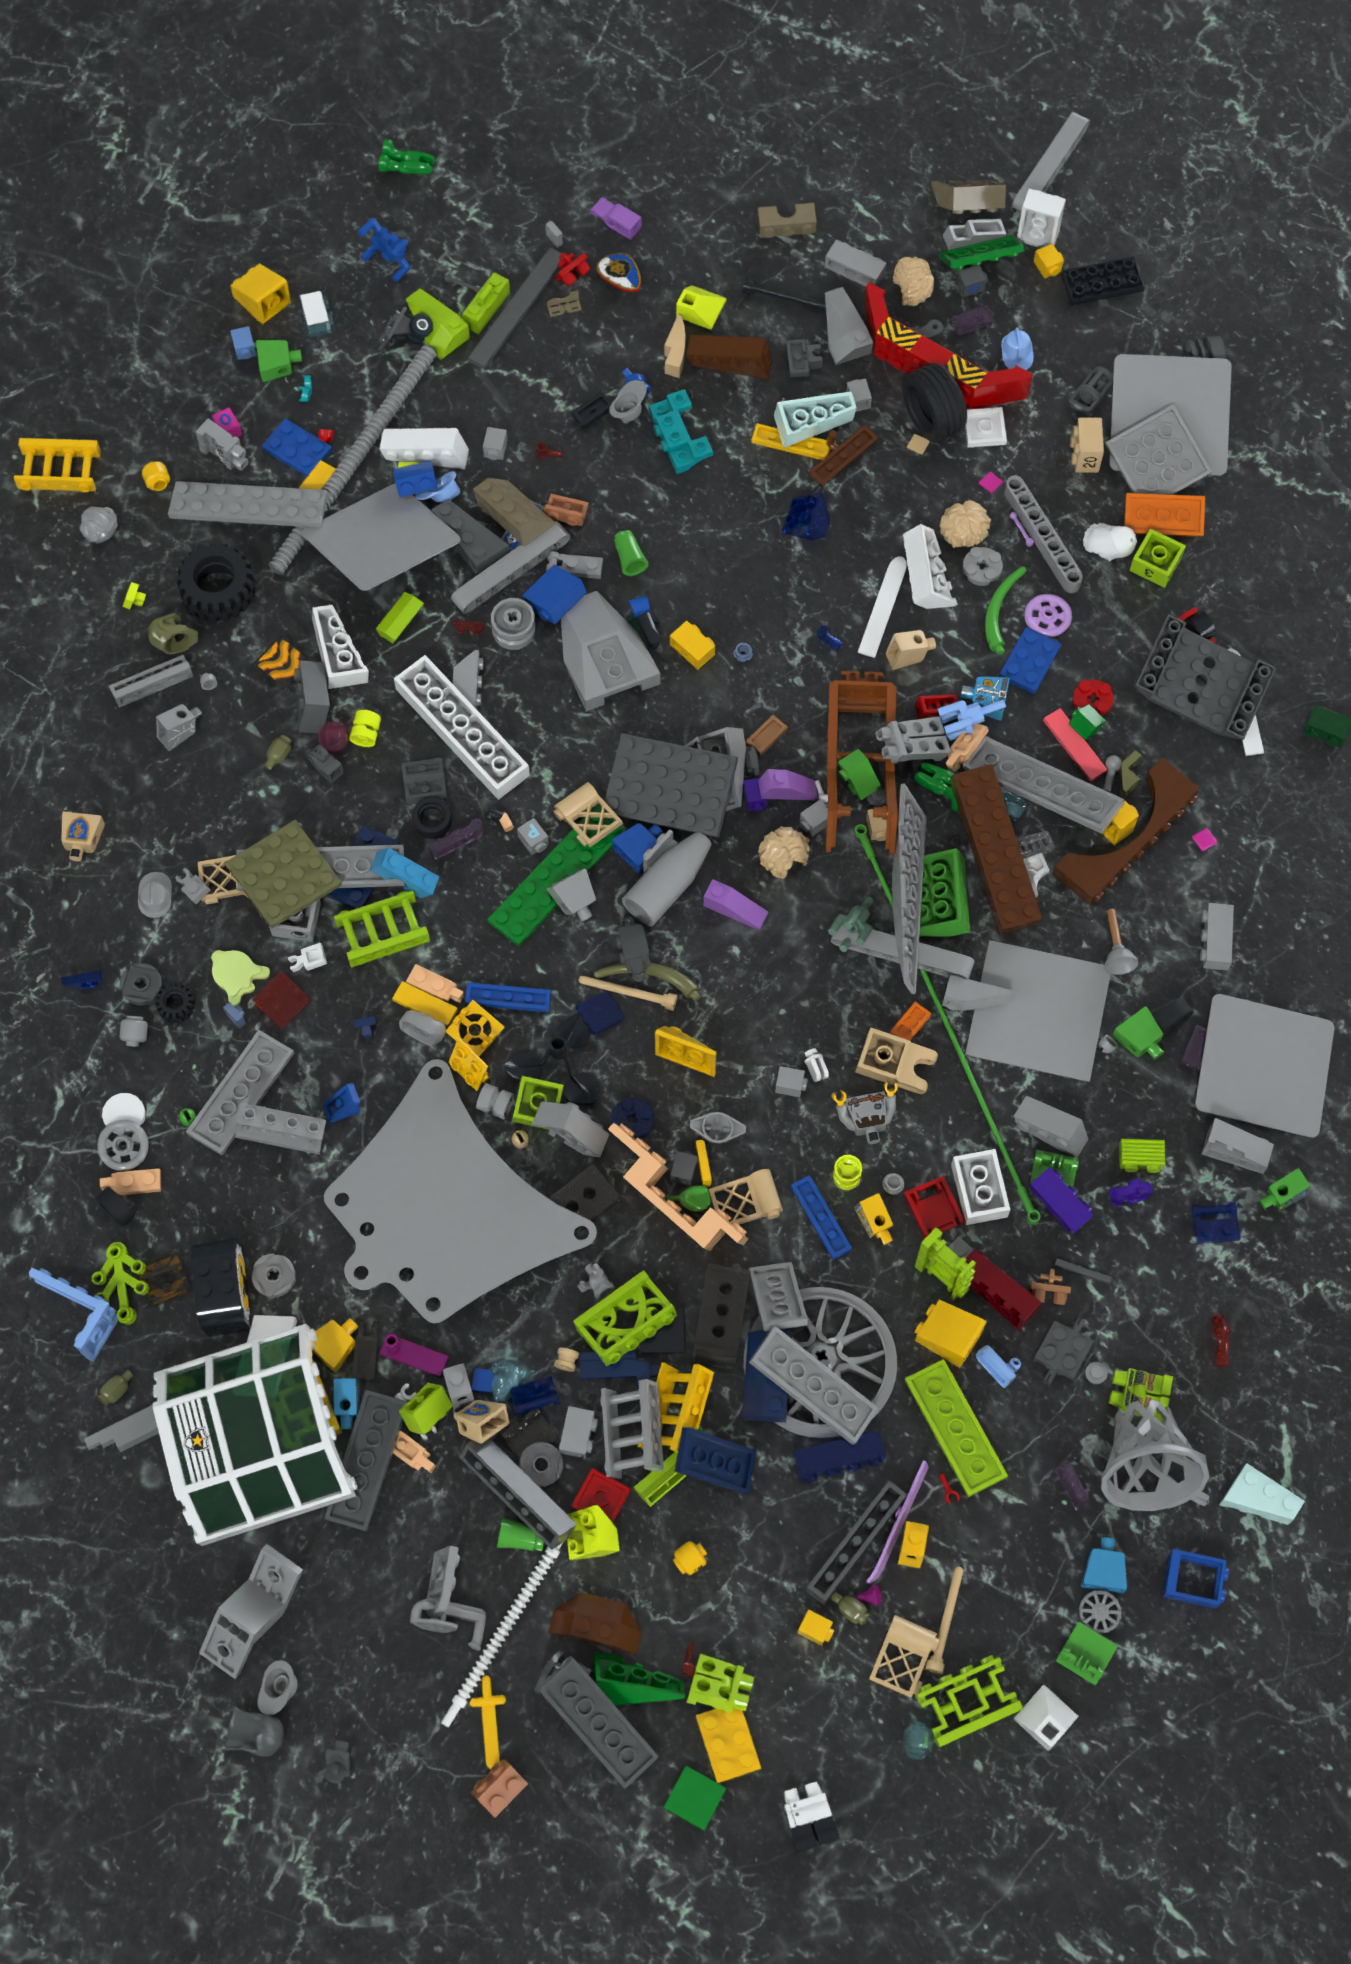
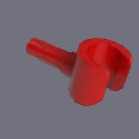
M945 1474L939 1475L946 1492L945 1502L951 1504L948 1499L949 1494H953L956 1501H959V1494L956 1491H952Z

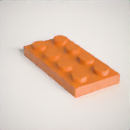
M1125 494L1124 527L1131 528L1135 534L1147 535L1149 530L1152 529L1163 535L1204 536L1205 496Z

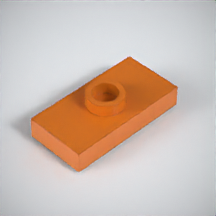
M915 1001L889 1034L911 1041L929 1020L932 1013Z

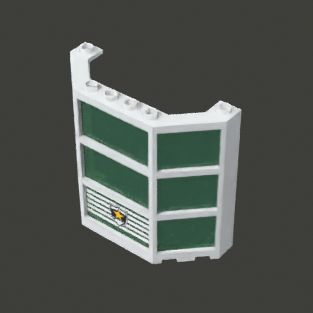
M307 1324L154 1372V1379L157 1384L153 1385L154 1398L157 1397V1402H153V1411L173 1491L177 1501L181 1500L182 1505L185 1506L186 1509H183L182 1512L188 1525L193 1527L196 1543L201 1546L356 1497L354 1491L357 1489L355 1478L345 1471L334 1444V1440H337L336 1433L328 1422L331 1415L328 1406H324L322 1397H325V1392L322 1384H318L316 1376L319 1375L317 1364L312 1362V1350L316 1349L314 1342L317 1341L315 1330L311 1329Z

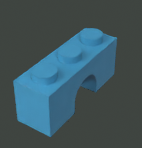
M390 848L376 852L370 871L386 880L394 878L406 883L404 890L408 892L413 890L414 895L420 899L433 895L439 879L438 875Z

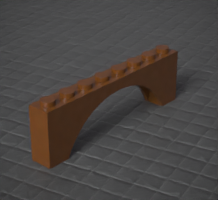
M1161 758L1148 772L1146 781L1152 797L1151 818L1144 831L1133 842L1117 851L1103 855L1085 856L1068 852L1055 865L1053 875L1089 905L1094 901L1099 902L1105 895L1104 891L1108 887L1112 888L1118 882V876L1121 873L1125 875L1131 869V863L1135 859L1139 861L1145 854V849L1148 846L1152 847L1158 841V836L1162 832L1165 834L1171 828V822L1175 818L1179 820L1185 813L1184 809L1188 805H1194L1198 800L1197 794L1200 788L1165 759Z

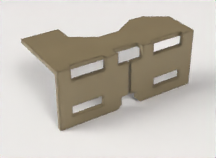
M578 290L570 292V295L565 298H552L547 301L550 317L563 315L565 311H568V313L581 311Z

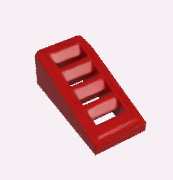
M957 694L919 696L915 702L918 719L940 717L938 708H941L940 703L944 707L948 705V701L951 704L958 702Z

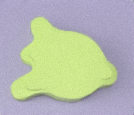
M217 950L211 956L213 961L212 974L215 983L226 991L228 1001L233 1006L240 1004L241 997L244 994L255 991V986L252 983L253 980L267 979L270 976V969L268 967L256 965L243 952Z

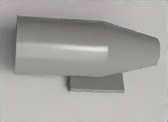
M669 830L666 834H661L656 841L657 844L644 853V875L622 898L625 908L641 923L653 927L694 881L712 845L711 841L703 833L695 832L678 843L673 839V831Z

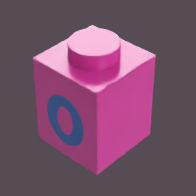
M230 408L212 415L213 422L230 433L232 438L234 436H242L240 425Z

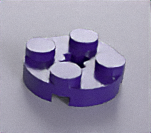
M1134 1179L1128 1182V1186L1111 1188L1109 1190V1197L1113 1206H1122V1202H1128L1130 1205L1143 1201L1150 1197V1193L1153 1194L1154 1192L1149 1182L1141 1183L1140 1179Z

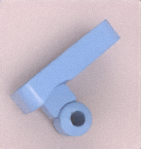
M988 1345L983 1346L976 1353V1358L1003 1388L1012 1383L1016 1377L1014 1372H1017L1021 1367V1362L1017 1358H1012L1006 1364Z

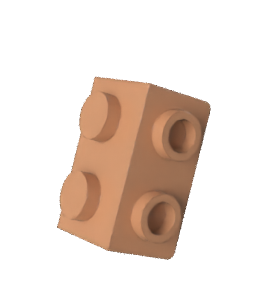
M550 494L548 503L544 506V513L553 521L566 522L572 526H583L589 503Z
M503 1759L491 1768L490 1773L484 1779L479 1780L475 1784L471 1794L495 1818L528 1783Z

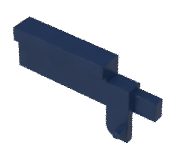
M636 1350L628 1351L621 1356L618 1362L606 1366L595 1352L580 1353L581 1380L637 1378V1389H639V1381L644 1379L650 1380V1377H658L661 1365H649V1361L636 1362Z

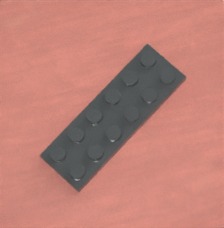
M365 1390L342 1461L345 1471L355 1478L357 1489L354 1490L356 1497L328 1505L325 1520L368 1532L403 1423L399 1410L407 1401ZM336 1480L333 1493L341 1491L338 1480Z
M572 1656L537 1687L624 1789L659 1758Z

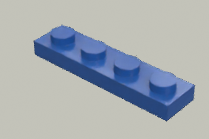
M468 982L465 1005H469L474 1000L483 1007L549 1012L551 990Z
M810 1175L792 1184V1191L832 1260L852 1251L850 1243Z

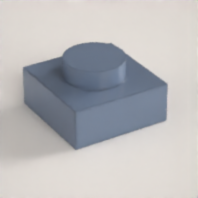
M229 1002L223 1007L225 1014L239 1029L246 1024L243 1017L245 1013L239 1006L234 1007Z

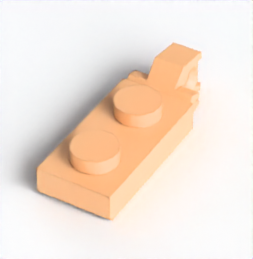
M979 723L973 725L974 731L972 733L966 734L965 731L958 736L950 747L951 753L948 755L949 759L946 762L948 770L956 772L961 767V763L964 764L988 733L987 726Z
M415 964L406 980V983L443 1001L453 999L460 1003L464 997L463 991L457 989V984L453 983V981Z
M148 1169L113 1173L111 1177L100 1178V1187L102 1191L110 1187L118 1195L160 1192L161 1170Z
M400 1430L393 1453L412 1468L419 1470L422 1466L432 1473L436 1465L427 1459L430 1454L425 1448Z

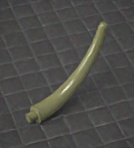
M651 963L647 969H644L645 974L661 978L674 985L686 998H692L694 1002L701 998L698 993L700 988L683 973L656 963ZM615 964L596 970L594 977L602 978L632 972H627L625 964Z

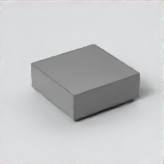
M553 221L546 223V235L557 248L563 245L560 229Z

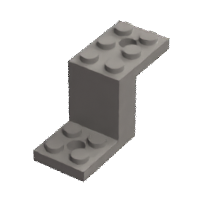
M266 1544L261 1549L249 1579L217 1609L199 1653L236 1679L244 1667L253 1644L283 1616L303 1569Z

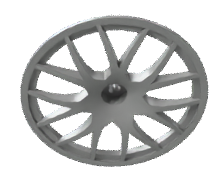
M827 1287L800 1289L802 1301L811 1299L824 1300L816 1327H814L807 1316L808 1325H806V1328L810 1335L808 1342H799L793 1337L792 1340L816 1359L818 1358L816 1354L824 1352L827 1360L822 1359L821 1363L840 1378L841 1373L849 1371L880 1384L878 1393L871 1401V1403L878 1407L877 1412L873 1416L874 1418L888 1401L897 1374L896 1347L886 1323L865 1301L843 1290ZM828 1300H833L848 1305L849 1309L836 1337L827 1339L822 1334V1322ZM853 1309L861 1313L872 1324L868 1328L845 1336ZM760 1315L754 1322L750 1332L763 1330ZM875 1330L884 1349L862 1357H848L842 1353L844 1346ZM748 1338L744 1350V1373L746 1370ZM885 1355L883 1380L858 1366ZM798 1401L788 1411L786 1423L774 1422L787 1431L811 1438L841 1436L827 1424H819L818 1417L813 1413L814 1424L790 1417L802 1406Z

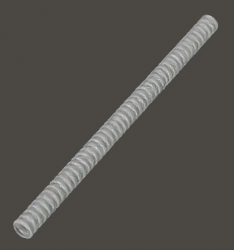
M426 345L421 347V350L414 357L415 359L411 361L402 377L395 384L396 386L392 388L383 404L377 409V413L373 415L364 431L361 432V436H358L354 445L347 452L348 454L344 456L338 468L335 469L328 482L322 487L321 490H327L329 494L325 513L331 507L337 495L340 494V490H343L347 481L350 480V477L357 470L363 458L369 453L373 444L376 443L379 435L383 433L392 417L395 416V413L399 410L398 408L402 406L411 390L414 389V386L421 379L424 372H426L430 363L437 356L431 347ZM295 526L289 538H286L282 547L279 548V552H276L272 561L269 562V567L277 574H284L288 565L291 564V560L295 558L301 546L307 541L302 535V531L307 527Z

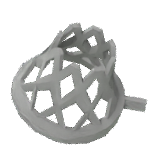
M1150 1400L1147 1410L1139 1401L1129 1403L1125 1414L1119 1410L1115 1415L1113 1448L1106 1469L1101 1475V1491L1108 1501L1116 1506L1132 1511L1167 1509L1186 1503L1189 1500L1202 1506L1207 1505L1206 1501L1209 1499V1495L1201 1492L1210 1477L1206 1455L1193 1450L1188 1440L1178 1428L1168 1406L1164 1408L1159 1401ZM1155 1410L1164 1419L1163 1423L1154 1416ZM1135 1411L1142 1416L1137 1427L1131 1423ZM1152 1453H1163L1161 1465L1152 1456ZM1137 1458L1132 1467L1130 1459ZM1171 1462L1180 1464L1184 1468L1185 1480L1177 1483L1168 1475ZM1124 1465L1129 1478L1120 1490L1118 1489L1116 1471ZM1147 1469L1159 1477L1155 1492H1145L1139 1482V1478ZM1133 1486L1138 1490V1492L1129 1493Z

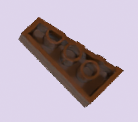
M691 335L686 354L691 366L766 380L769 379L773 362L765 338Z

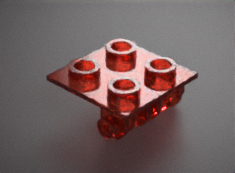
M282 970L252 999L255 1007L260 1011L263 1010L281 1029L311 1000Z

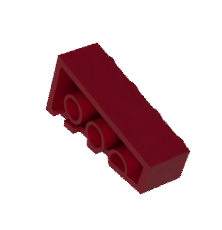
M974 1249L965 1258L967 1264L972 1260L976 1262L974 1268L976 1272L973 1275L974 1278L971 1281L970 1287L1020 1332L1037 1314L1042 1302L1005 1274L999 1267L991 1263L984 1253Z

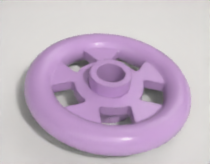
M1042 594L1030 600L1025 608L1024 617L1030 629L1047 637H1055L1068 629L1072 621V612L1068 603L1061 597L1053 594ZM1049 602L1050 606L1042 607L1041 603ZM1060 606L1063 612L1059 614L1055 607ZM1033 610L1039 611L1038 617H1032ZM1049 612V613H1051L1052 615H1051V616H1047L1045 613ZM1057 619L1062 621V624L1058 627L1054 625ZM1040 622L1048 625L1047 629L1041 628L1039 626Z

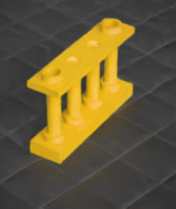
M19 438V447L22 455H25L23 476L14 475L18 489L25 491L31 489L96 491L93 478H89L92 458H100L101 450L97 440ZM35 455L45 456L42 476H31L33 456ZM54 456H64L62 477L50 476ZM73 457H84L81 477H70Z
M662 1362L657 1377L661 1431L663 1424L676 1425L673 1437L662 1436V1445L670 1446V1449L678 1453L682 1427L699 1429L714 1372L700 1364H694L691 1374L678 1373L679 1370ZM675 1382H688L685 1395L672 1394ZM669 1403H682L679 1416L666 1415ZM643 1443L638 1444V1447L643 1449Z

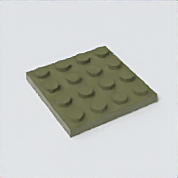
M296 820L225 862L228 870L271 929L342 886L339 878Z

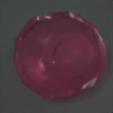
M338 722L326 724L318 733L319 744L329 752H338L344 749L349 740L347 728Z

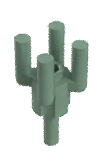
M866 897L862 905L854 906L847 916L839 914L829 928L828 933L834 936L841 925H844L850 933H860L855 942L858 946H862L873 929L870 924H867L870 915L868 909L872 905L873 899ZM847 937L843 940L839 947L842 952L848 950L851 945V939Z

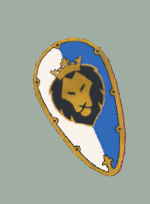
M614 253L605 256L597 263L596 270L598 275L611 285L628 292H637L640 289L641 276L635 261L629 255Z

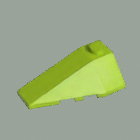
M421 288L406 298L413 317L417 314H424L431 319L433 330L425 340L427 346L435 351L440 360L470 339L468 324L454 311Z

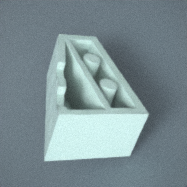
M1246 1463L1219 1505L1228 1506L1241 1512H1249L1262 1518L1289 1525L1305 1501Z

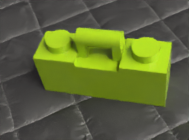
M495 272L492 273L462 313V320L468 324L469 330L480 334L510 294L508 279Z

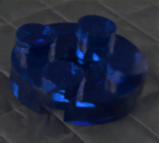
M624 1098L613 1109L611 1122L612 1124L620 1125L622 1123L635 1133L633 1136L635 1139L637 1137L639 1139L644 1138L653 1128V1111L647 1103L640 1099ZM635 1115L638 1122L629 1124L627 1117Z

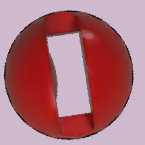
M319 429V439L326 443L331 442L334 437V430Z

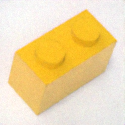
M688 621L684 622L670 635V646L697 670L715 655V644L712 639L705 637L696 625H691Z
M1124 801L1122 808L1103 832L1114 846L1133 833L1139 817L1136 808Z

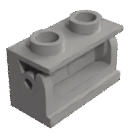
M568 1406L559 1447L560 1454L575 1457L583 1455L584 1459H586L587 1453L592 1452L594 1440H590L592 1431L596 1432L598 1419L595 1418V1411Z

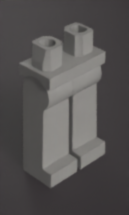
M940 717L898 723L897 721H891L887 726L880 728L875 733L877 740L885 741L886 744L882 748L883 758L891 759L892 764L899 761L918 759L941 761L951 753L946 736H942L945 732ZM933 725L937 726V731H933ZM940 743L943 745V750H940L938 747Z

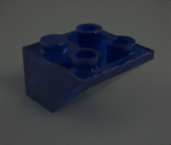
M820 491L792 499L782 532L810 541L824 538L831 520L823 493Z

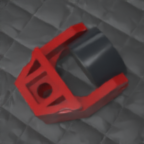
M1195 607L1177 617L1182 621L1185 620L1187 630L1213 643L1216 642L1214 638L1216 636L1215 626L1211 618L1204 611L1198 612Z

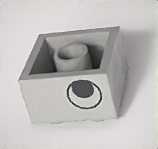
M320 899L274 928H270L272 936L313 942L321 907Z

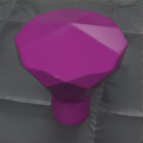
M877 1584L871 1586L864 1593L857 1594V1600L860 1602H867L875 1606L881 1605L882 1593Z

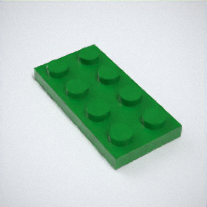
M1010 235L940 252V259L951 269L959 270L969 264L975 266L982 264V261L986 260L997 261L1003 256H1017L1018 253L1024 252L1023 243Z

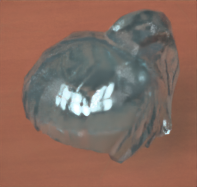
M497 1360L491 1367L493 1375L491 1392L494 1398L500 1402L510 1399V1393L520 1385L521 1380L534 1374L535 1370L523 1369L512 1362Z

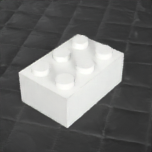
M1029 189L1022 206L1017 240L1039 248L1050 244L1055 246L1066 199L1043 193L1039 190Z
M992 1149L953 1157L951 1167L965 1224L970 1225L1007 1218L1010 1206L996 1150Z

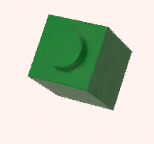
M1088 704L1083 708L1078 707L1071 716L1073 718L1068 724L1084 740H1087L1096 735L1106 720Z

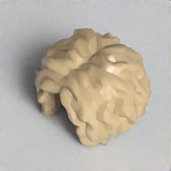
M903 257L898 260L894 270L893 282L901 287L903 294L902 304L904 306H916L921 302H925L927 297H931L934 285V278L931 275L929 264L922 258Z
M965 501L963 505L957 503L947 508L944 515H942L940 533L953 548L961 546L971 547L974 544L977 546L989 535L987 529L990 528L991 519L986 515L987 510L975 501Z
M780 826L775 832L771 831L766 835L764 841L761 842L758 850L760 864L767 871H770L774 877L784 879L788 870L792 867L793 861L806 866L810 846L808 845L810 840L802 832H798L792 827Z

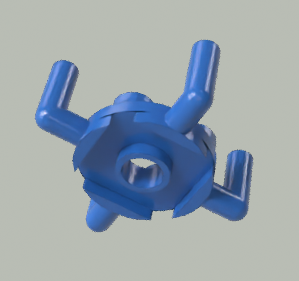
M370 218L357 232L359 236L364 237L372 228L375 231L370 238L372 245L360 257L366 262L377 250H380L384 260L387 262L391 260L398 262L401 268L392 276V280L397 283L410 270V265L404 258L406 256L404 251L408 241L400 239L395 233L389 234L386 232L387 228L381 227L375 218Z

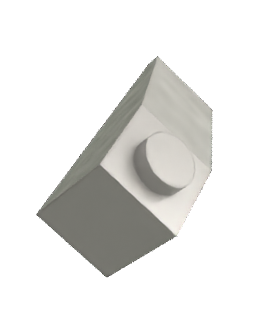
M950 974L942 1006L951 1010L966 1011L1008 1004L1012 990Z

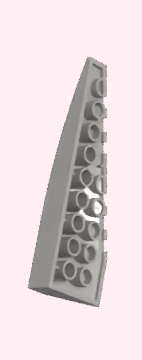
M901 784L897 804L895 854L893 855V918L903 981L911 994H915L927 817L907 786Z

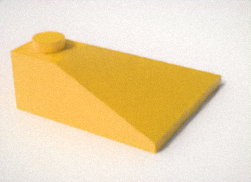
M663 1026L656 1030L655 1055L715 1077L716 1051L683 1033L677 1027Z

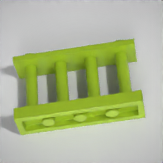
M413 890L409 892L402 891L397 896L351 911L345 910L334 916L337 928L344 926L351 946L350 952H347L351 968L430 942L426 926L422 928L418 926L411 903L416 902ZM402 906L411 928L410 932L404 934L398 932L391 910ZM380 913L384 914L391 934L389 939L383 941L379 940L371 916ZM362 919L371 940V944L365 947H359L351 924Z

